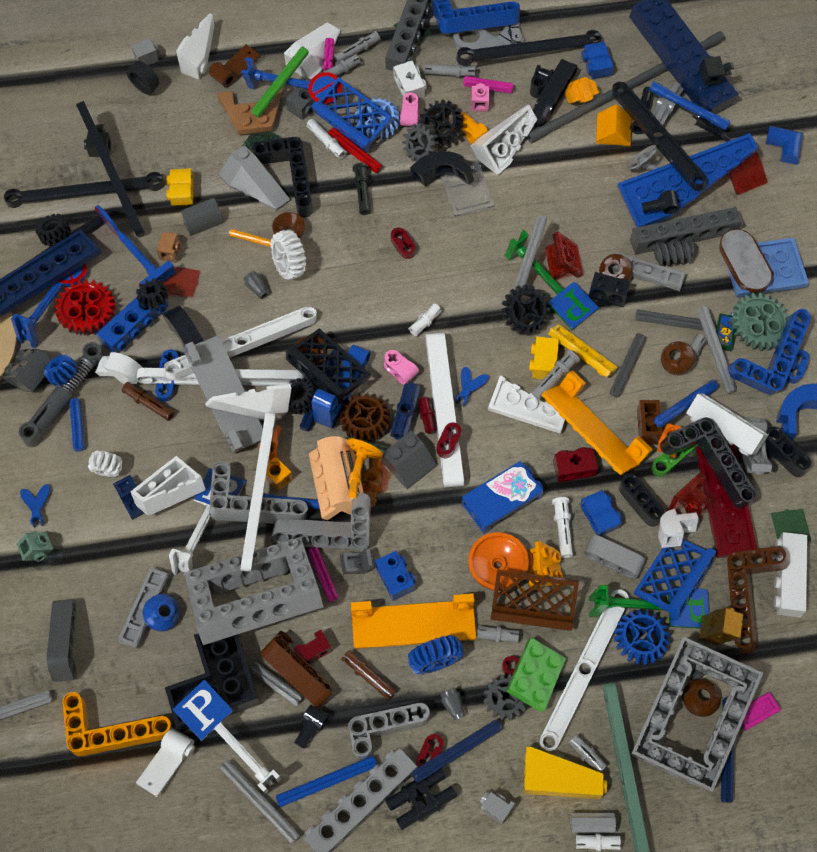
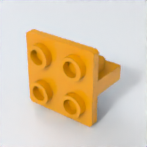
M536 541L535 548L526 550L529 558V574L563 578L560 566L561 555L557 549ZM529 580V588H530V587H532L534 584ZM544 582L540 585L541 588L547 586L553 587V585L550 582Z

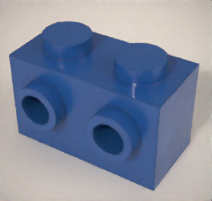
M397 550L375 560V568L392 601L413 592L414 584L416 583L412 572L408 573L405 568L407 566L403 555L399 556Z

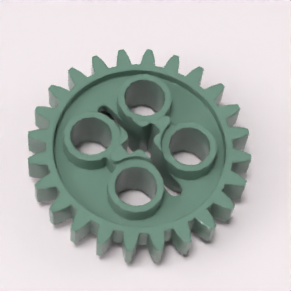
M752 293L750 296L745 295L743 299L740 298L730 314L733 316L730 322L734 323L731 329H737L734 335L741 336L739 341L746 340L745 346L751 343L752 349L756 346L759 347L760 351L764 346L767 350L771 347L776 348L787 322L786 319L790 316L789 314H784L786 308H780L782 302L776 304L775 297L770 300L769 294L762 297L761 293L757 297Z

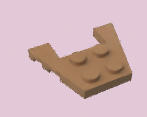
M282 87L260 117L254 116L251 112L257 102L234 105L233 91L217 93L218 100L222 103L223 109L227 112L238 135L273 131L278 114L277 111L284 94V87Z

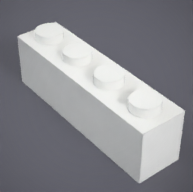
M697 394L686 414L691 416L690 420L693 422L705 417L712 419L726 443L729 445L735 444L739 447L738 450L747 456L749 454H757L769 435L705 394Z
M783 532L779 539H776L775 547H781L785 550L790 559V564L786 569L777 571V576L774 580V588H777V595L774 597V607L777 608L776 615L801 618L806 612L807 535ZM779 555L776 557L775 562L781 561L783 556Z

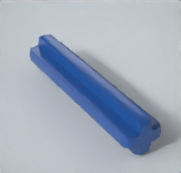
M79 398L70 399L69 403L73 449L78 452L84 450L81 402Z

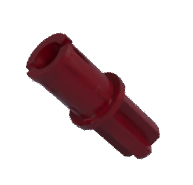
M422 397L418 401L421 410L420 419L423 420L425 432L432 434L436 432L435 413L432 411L430 398Z

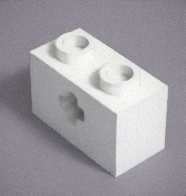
M413 61L393 67V78L402 96L411 92L415 93L418 99L425 97L426 82L424 79H421L419 68L415 67Z

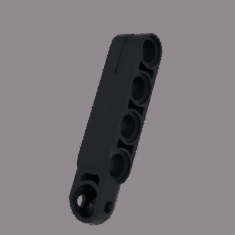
M563 59L560 60L532 110L537 118L534 126L542 127L547 123L563 97L567 85L573 80L578 65Z

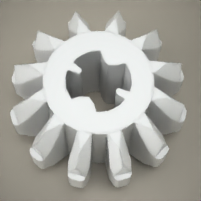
M97 450L92 452L88 461V468L91 472L101 476L116 477L122 469L123 461L116 454Z

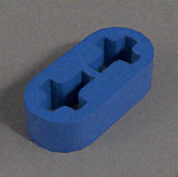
M798 350L787 381L790 383L800 382L809 361V354L805 350ZM798 356L802 357L800 364L797 363ZM794 369L797 370L796 377L792 376Z

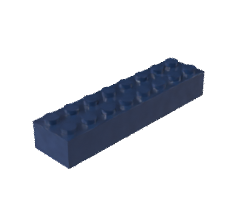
M642 0L633 5L629 18L675 80L684 88L683 90L690 100L714 114L732 106L739 94L725 76L721 84L704 86L699 67L703 59L708 57L709 54L669 1Z

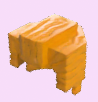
M583 77L570 82L564 95L567 97L569 104L577 101L584 103L592 100L593 95L599 92L594 81Z

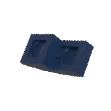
M131 475L113 483L132 520L145 514L136 506L130 492L137 487Z

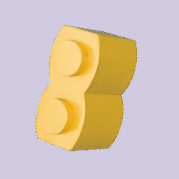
M170 169V175H167V185L169 186V189L166 190L167 200H170L172 206L193 204L194 177L192 169Z

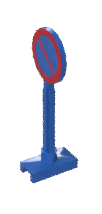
M246 57L245 61L248 69L247 71L242 70L241 73L249 89L255 90L258 81L274 82L278 75L257 70L253 59ZM322 72L314 76L311 81L289 78L285 85L308 89L311 99L314 102H318L337 79V76L330 72ZM340 83L335 88V94L342 93V85ZM328 98L324 101L323 104H332L334 103V99Z
M99 205L95 206V210L104 223L119 237L120 241L146 269L149 276L145 279L148 282H151L154 278L156 282L161 280L164 283L176 273L173 264L169 260L159 268L152 265L132 241L118 229L109 215ZM145 279L140 284H145Z
M86 264L55 282L29 318L18 314L13 315L11 321L19 343L28 340L31 347L35 348L37 346L38 339L34 330L37 325L36 322L63 286H71L70 283L76 285L78 280L81 282L85 279L87 275Z

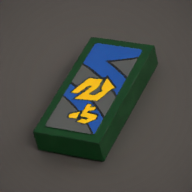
M720 313L716 333L722 350L731 352L736 329H731L734 323L730 322V319L733 316Z

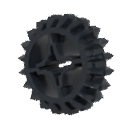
M443 99L440 103L435 100V105L429 103L430 108H424L425 114H420L422 119L418 120V123L429 125V129L430 123L434 125L433 135L438 136L435 138V141L439 142L437 144L438 147H441L442 143L447 146L448 141L454 143L453 138L459 139L457 134L463 133L460 127L465 126L461 109L449 100L447 103ZM450 113L453 115V123H452V124L449 122V119H450L449 115H450Z
M523 285L522 288L517 286L515 290L511 289L509 291L510 294L505 295L507 301H502L501 303L506 306V308L501 309V312L506 313V315L502 316V319H508L505 325L511 324V331L517 329V334L523 332L524 335H528L529 332L534 334L536 330H542L541 325H546L545 319L550 317L546 312L551 310L546 308V305L549 304V301H544L546 295L540 296L541 289L535 291L534 286L528 288V285ZM521 295L530 297L526 302L519 301L517 298ZM535 303L537 305L538 312L535 310ZM513 307H514V308L516 309V311H517V315H516V316H515V314H514ZM526 317L534 320L531 325L521 323Z

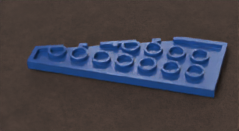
M751 133L689 156L706 176V186L700 191L693 190L671 164L618 183V189L636 228L656 224L673 217L754 154L758 147ZM695 179L693 182L696 184H701L703 181L701 179ZM667 190H674L676 192L679 204L677 212L665 214L663 211L660 212L658 210L644 214L642 203L656 200L662 192Z

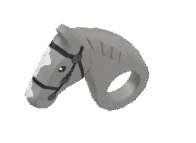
M519 22L504 26V29L497 36L490 34L485 29L453 33V44L458 50L462 47L479 49L524 42ZM466 32L476 34L479 39L473 43H466L460 39V36ZM509 56V57H502V58H495V59H487V60H503V59L514 58V57H517V56Z

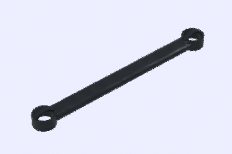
M589 30L586 34L509 45L479 49L462 47L457 52L456 60L460 65L468 66L473 61L582 47L600 42L602 36L596 30ZM595 37L598 41L592 42L589 38ZM463 54H467L471 58L463 59L460 56H462Z
M150 172L144 177L120 179L125 191L147 188L151 191H158L164 186L163 177L159 172ZM151 179L161 180L158 184H149ZM110 180L19 191L12 188L4 193V200L8 207L17 208L22 203L114 193L116 191ZM11 196L19 197L16 201H8Z

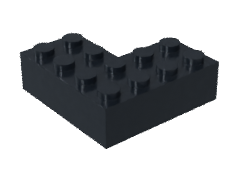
M199 633L194 635L205 673L165 687L175 725L180 732L190 728L172 709L203 680L233 710L229 715L260 705L238 634L205 645L202 644Z

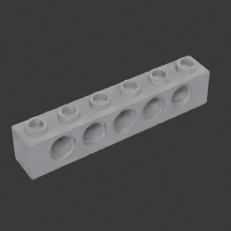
M400 748L396 752L395 750L389 752L384 758L386 761L381 766L377 764L369 772L370 776L365 781L361 779L353 787L354 791L349 796L346 794L337 802L338 807L333 811L331 809L328 810L321 817L323 821L317 826L312 825L305 832L306 837L304 840L314 852H333L412 776L411 772L417 766ZM395 768L398 773L395 777H388L385 773L386 770ZM373 783H379L382 789L379 792H372L370 786ZM359 797L366 800V804L360 808L354 805V801ZM341 813H348L350 815L349 821L346 823L340 822L338 817ZM325 828H332L334 834L330 838H324L322 836L323 830Z

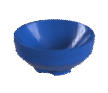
M166 594L152 596L143 607V619L147 626L155 631L162 632L173 628L180 618V607L177 601ZM165 605L170 609V614L167 617H162L159 614L160 606Z

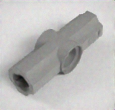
M677 82L669 84L668 90L680 96L682 95L684 88H682L681 84ZM659 97L652 114L663 126L668 117L673 114L677 104L664 97Z

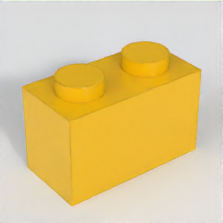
M536 336V342L531 345V354H534V360L530 359L529 364L532 378L544 379L555 367L559 339Z

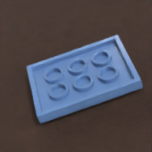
M794 237L757 243L773 274L771 283L766 290L760 292L761 294L808 287V278ZM728 268L736 297L750 296L752 293L749 290L741 289L737 285Z

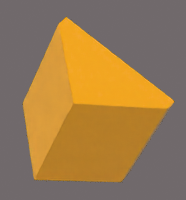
M618 104L597 113L596 144L631 145L630 125L632 118Z

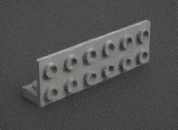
M219 336L212 337L195 345L193 342L185 344L183 351L207 401L213 396L235 392L240 396L245 392ZM211 408L232 454L261 441L263 427L258 418Z

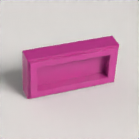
M770 692L750 703L741 725L744 731L781 711Z

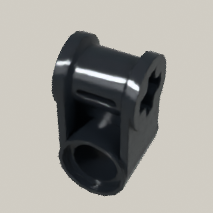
M537 65L530 85V95L532 97H539L553 74V69L548 70Z

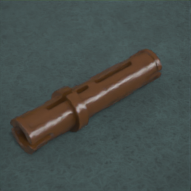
M126 382L122 387L121 391L133 398L137 404L141 403L167 421L173 417L174 410L149 396L145 390L138 389L130 384V382Z
M348 650L344 654L345 657H342L341 660L355 671V675H360L387 700L397 691L367 666L368 663L366 661L360 660L351 650Z

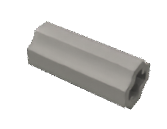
M571 813V833H615V813Z

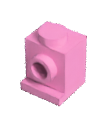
M482 83L472 86L471 111L488 112L489 86H485Z

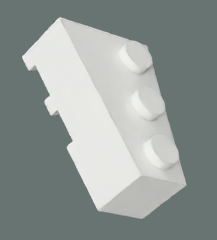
M175 456L130 492L136 506L149 516L199 494L206 489L202 477Z

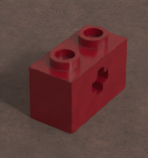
M581 447L575 451L568 452L567 450H562L554 454L553 465L557 482L596 477L598 467L593 448Z

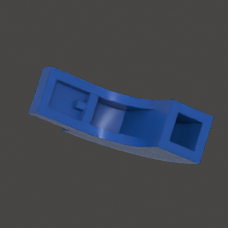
M817 384L802 385L791 391L777 413L776 423H782L781 430L791 440L796 435V413L802 409H817Z

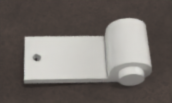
M172 727L164 735L160 750L139 777L136 784L158 797L186 756L190 757L195 749L193 745L194 740Z

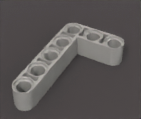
M224 461L215 463L212 471L210 516L215 520L248 522L252 497L229 495L230 465ZM263 497L259 523L274 524L278 519L306 520L307 504L302 500Z
M358 493L353 498L351 522L278 519L274 522L271 539L273 543L278 544L301 537L304 547L365 549L368 547L370 539L371 499L364 493Z

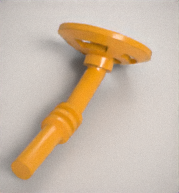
M348 438L346 443L357 452L353 472L349 476L350 488L348 495L353 499L357 496V489L361 483L360 472L363 461L367 457L382 458L383 453L367 442Z

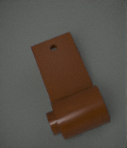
M246 44L225 65L221 62L213 63L210 66L209 74L227 88L242 75V70L247 71L246 57L252 58L255 63L261 56Z

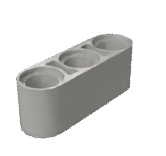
M598 535L591 537L584 552V555L589 559L632 579L638 577L645 562L641 555Z

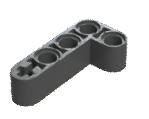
M74 599L52 602L47 667L53 682L76 679V666L72 657L76 621V603Z

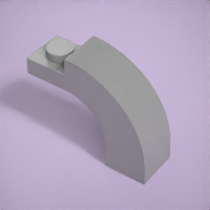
M744 417L746 421L766 433L767 422L764 418ZM765 441L757 454H749V456L743 454L746 473L766 474V472H771L772 464L766 455Z

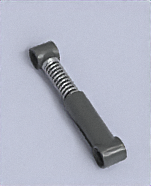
M90 342L83 347L82 359L77 363V373L67 384L64 383L61 387L56 386L32 418L20 426L18 433L26 446L36 447L41 443L42 435L72 398L71 392L76 390L75 387L80 385L79 382L84 380L83 377H86L90 369L98 367L99 361L104 356L98 343Z

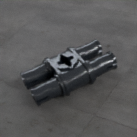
M442 768L419 783L414 780L406 786L402 785L399 792L385 800L390 811L406 802L412 805L410 811L395 819L401 830L417 821L423 822L425 818L437 811L440 812L443 805L457 797L452 786L436 795L431 793V787L446 778ZM417 792L421 796H426L425 805L421 801H416Z

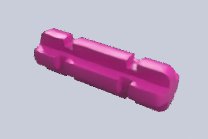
M333 38L325 39L323 70L325 71L333 66Z

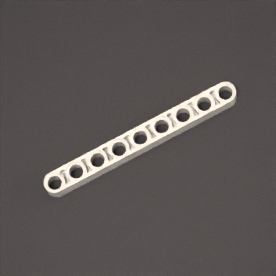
M444 332L425 335L438 441L445 426L448 423H456ZM455 429L450 431L449 438H452L453 434L456 433ZM458 442L451 457L446 459L440 457L444 488L464 486ZM446 443L445 447L442 448L443 452L448 450L449 443Z

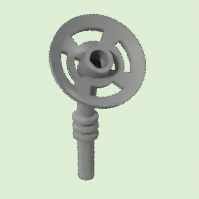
M651 145L639 152L628 163L627 168L632 170L642 166L650 171L660 168V166L652 164L650 160L655 154L657 146Z

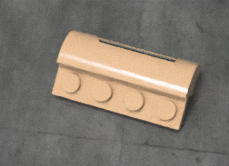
M338 436L326 437L317 441L318 447L309 453L321 517L325 520H329L341 511L351 515L353 499L348 495L350 488L349 476L353 472L356 458L354 450L346 443L347 439ZM360 483V485L358 486L357 494H358V493H363V488H362V484H361V483Z

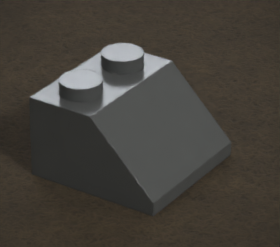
M412 430L383 452L382 463L407 490L437 466L425 444Z

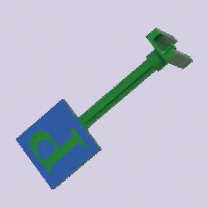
M525 230L521 232L518 241L514 238L510 241L504 255L509 261L517 254L524 259L527 250L524 245L529 236ZM534 259L532 268L557 294L549 301L548 305L571 330L598 310L599 307L575 282L563 289Z
M599 585L589 596V601L595 603V607L589 612V617H598L606 608L613 607L665 611L646 600L608 596V585ZM696 589L678 620L671 618L669 613L670 627L700 629L702 616L709 614L707 589ZM668 595V602H664L668 605L672 601L670 595Z

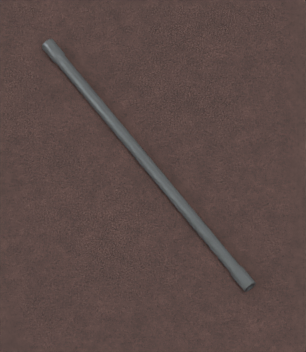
M719 31L700 42L704 49H707L723 41L725 36L723 32ZM662 62L625 83L630 88H633L667 70V67ZM618 88L616 91L623 92L624 89ZM612 89L542 127L530 131L528 136H526L527 140L532 143L554 129L613 99Z

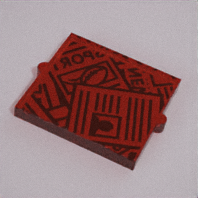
M174 266L173 268L176 273L163 283L167 287V293L193 298L195 287L198 286L197 280L200 271Z

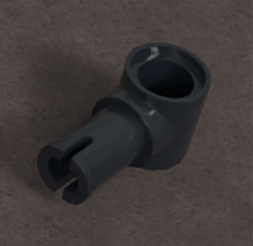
M667 190L662 192L656 200L642 203L644 214L658 210L660 212L663 211L665 214L677 212L679 204L676 192L674 190Z
M310 705L303 715V728L294 743L305 749L313 734L324 728L329 719V714Z

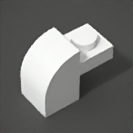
M111 352L110 356H102L95 373L99 376H114L122 384L126 382L137 384V370L143 367L126 355Z
M675 509L665 512L661 517L658 530V539L661 547L681 546L684 533L696 532L699 519L697 513L677 515Z

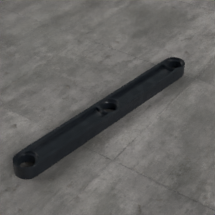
M625 82L613 84V97L652 143L657 146L658 150L693 190L700 191L706 186L705 174ZM622 88L624 91L617 92L616 89ZM659 132L663 135L661 137H655L653 134ZM695 179H701L703 182L701 184H696L693 181Z
M85 102L76 103L136 236L145 234Z

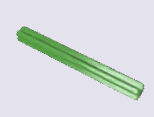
M300 47L253 107L251 112L254 116L260 117L307 57L309 51L305 47Z

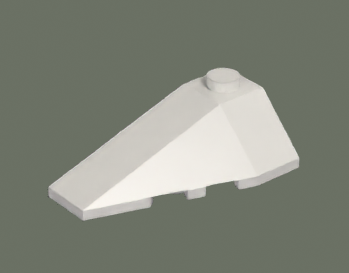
M210 13L200 22L198 29L194 28L190 37L186 36L176 50L181 73L196 79H200L207 70L215 26L213 15Z
M526 105L482 135L471 145L478 160L495 174H500L513 161L512 157L516 151H519L524 137L528 136L537 121L530 105Z

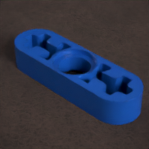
M171 349L164 351L161 355L159 368H164L170 356H173V359L178 358L177 352ZM174 380L171 381V384H165L168 391L165 395L161 393L164 392V384H156L155 392L160 401L167 402L173 398L175 390Z

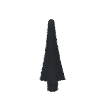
M695 113L692 115L697 120L696 126L709 131L726 142L731 141L719 127Z

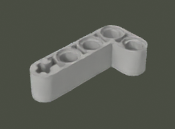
M416 703L352 718L349 722V733L355 757L358 760H363L372 755L371 737L426 725L429 721L428 706L423 703ZM418 711H421L423 718H419L417 715ZM408 713H411L412 721H409ZM397 715H402L405 717V721L403 723H396L394 718ZM376 720H383L385 724L381 728H376L373 723ZM356 724H361L364 726L362 732L357 733L353 731V727ZM364 744L369 748L366 753H359L357 751L359 745Z

